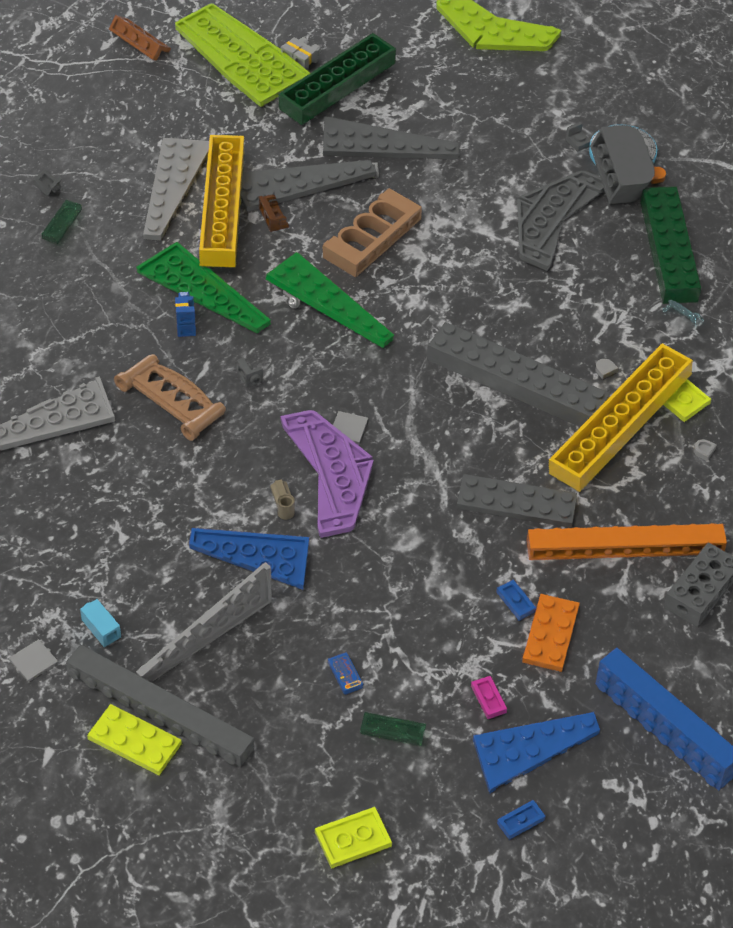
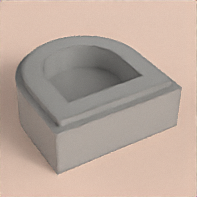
M600 359L596 363L595 370L604 379L617 373L618 367L609 359Z
M705 439L698 440L694 446V453L696 456L708 461L715 451L717 444Z

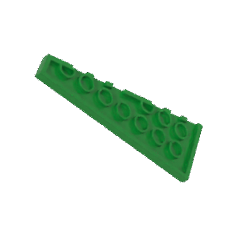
M175 242L136 267L139 274L176 293L189 292V295L193 296L194 302L255 333H259L271 325V319L207 266H200V260L178 242Z
M294 253L266 274L265 280L378 346L384 348L393 340L394 334L299 253Z

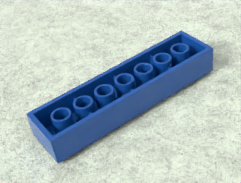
M615 648L599 662L595 684L600 691L608 694L615 704L623 707L630 717L638 720L648 732H652L678 758L683 759L689 764L694 772H698L704 777L710 786L720 790L733 779V746L618 648Z

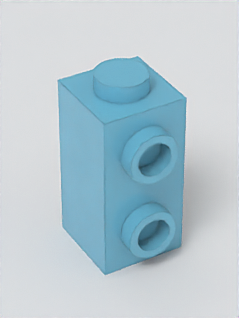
M98 599L85 604L80 609L82 621L103 647L121 638L120 625Z

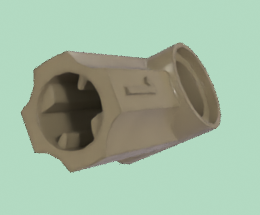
M282 479L276 480L270 485V489L277 506L278 516L284 520L291 519L295 515V499L290 493L287 482L282 481Z

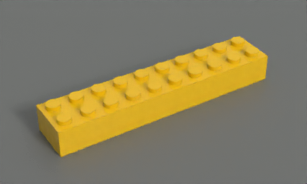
M210 135L199 247L200 266L236 267L244 162V136Z
M662 343L549 459V474L580 492L692 375L693 360Z

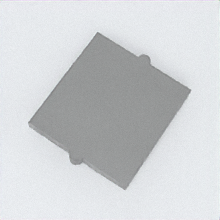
M338 411L333 426L353 442L360 444L368 418L355 415V413L350 414Z
M39 639L9 657L10 662L16 667L17 673H21L28 682L58 664L57 659L51 654V650L47 649Z

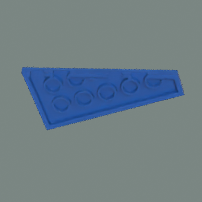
M199 528L191 529L190 549L253 572L266 562L271 567L272 579L304 590L309 537Z
M594 712L473 735V742L489 794L495 791L497 787L512 782V779L521 774L525 775L547 763L552 757L567 752V749L576 744L580 745L598 735L600 728Z

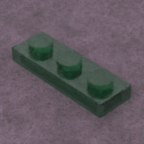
M65 200L41 233L42 239L58 244L81 212L82 205Z
M365 712L360 734L422 746L426 724Z

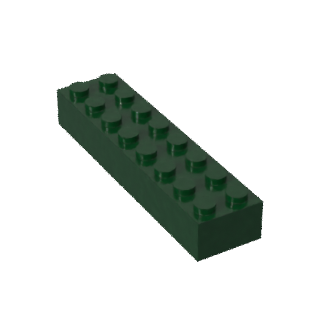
M374 33L368 35L279 93V110L299 124H305L394 65L396 62V48Z
M677 187L645 188L642 191L640 204L662 303H696L699 300L701 285Z

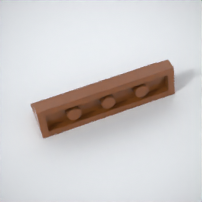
M115 15L109 27L110 31L152 60L157 61L161 51L170 52L171 50L169 46L128 18Z

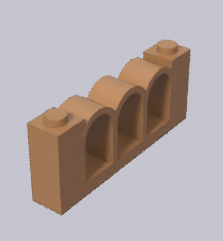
M388 188L379 195L378 200L371 203L369 213H362L356 216L353 226L341 229L338 233V238L333 236L323 244V258L352 276L357 277L421 220L422 207ZM377 215H387L396 220V222L392 225ZM362 228L374 229L382 235L376 238L362 230ZM355 241L366 247V249L361 252L346 242Z

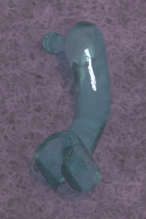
M668 300L670 304L662 309L663 312H666L673 307L688 317L694 325H697L695 323L697 318L703 321V317L699 313H692L673 300Z

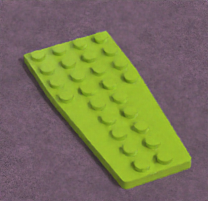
M208 4L175 22V29L230 83L260 107L278 98L279 93L310 74L308 70L285 52L282 53L280 48L214 4Z

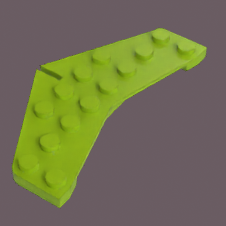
M437 0L436 9L473 48L476 45V49L548 51L561 36L562 30L553 26L496 17L472 0Z

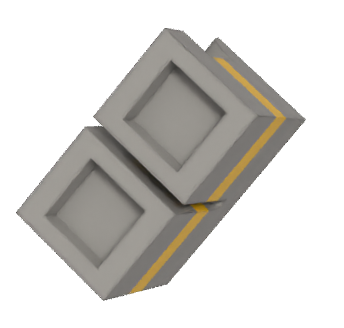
M294 37L281 46V52H285L308 70L312 62H317L320 46L317 44L309 46V41L306 38L302 37L298 40Z

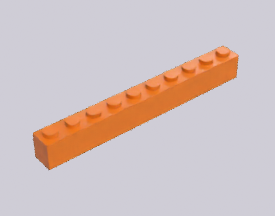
M714 523L701 525L575 527L563 529L536 528L529 529L527 535L529 560L698 555L708 542L725 551L727 544L724 525Z

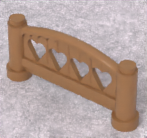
M154 354L148 355L126 372H120L114 377L115 384L121 391L126 392L133 386L183 422L181 431L190 441L196 439L202 430L221 417L226 411L225 406L221 402L213 404L205 393L189 379L165 366L159 365V360ZM152 373H157L159 377L164 378L163 380L148 382ZM166 382L177 387L175 390L162 392L163 385ZM178 392H183L185 396L190 397L187 400L175 401ZM191 402H197L199 406L204 407L203 409L188 411Z

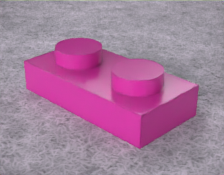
M491 676L471 682V687L487 719L507 713V707Z

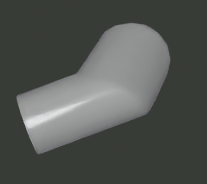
M283 290V294L289 298V306L291 308H298L301 300Z

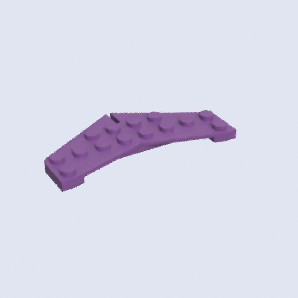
M308 410L281 416L283 429L319 474L318 533L320 538L352 531L355 528L374 461L372 456L315 411Z

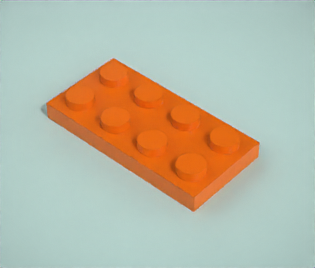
M540 594L522 663L562 672L579 609V602Z

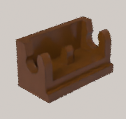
M259 196V210L270 232L289 228V224L286 222L287 218L283 216L278 202H269L272 199H276V196Z

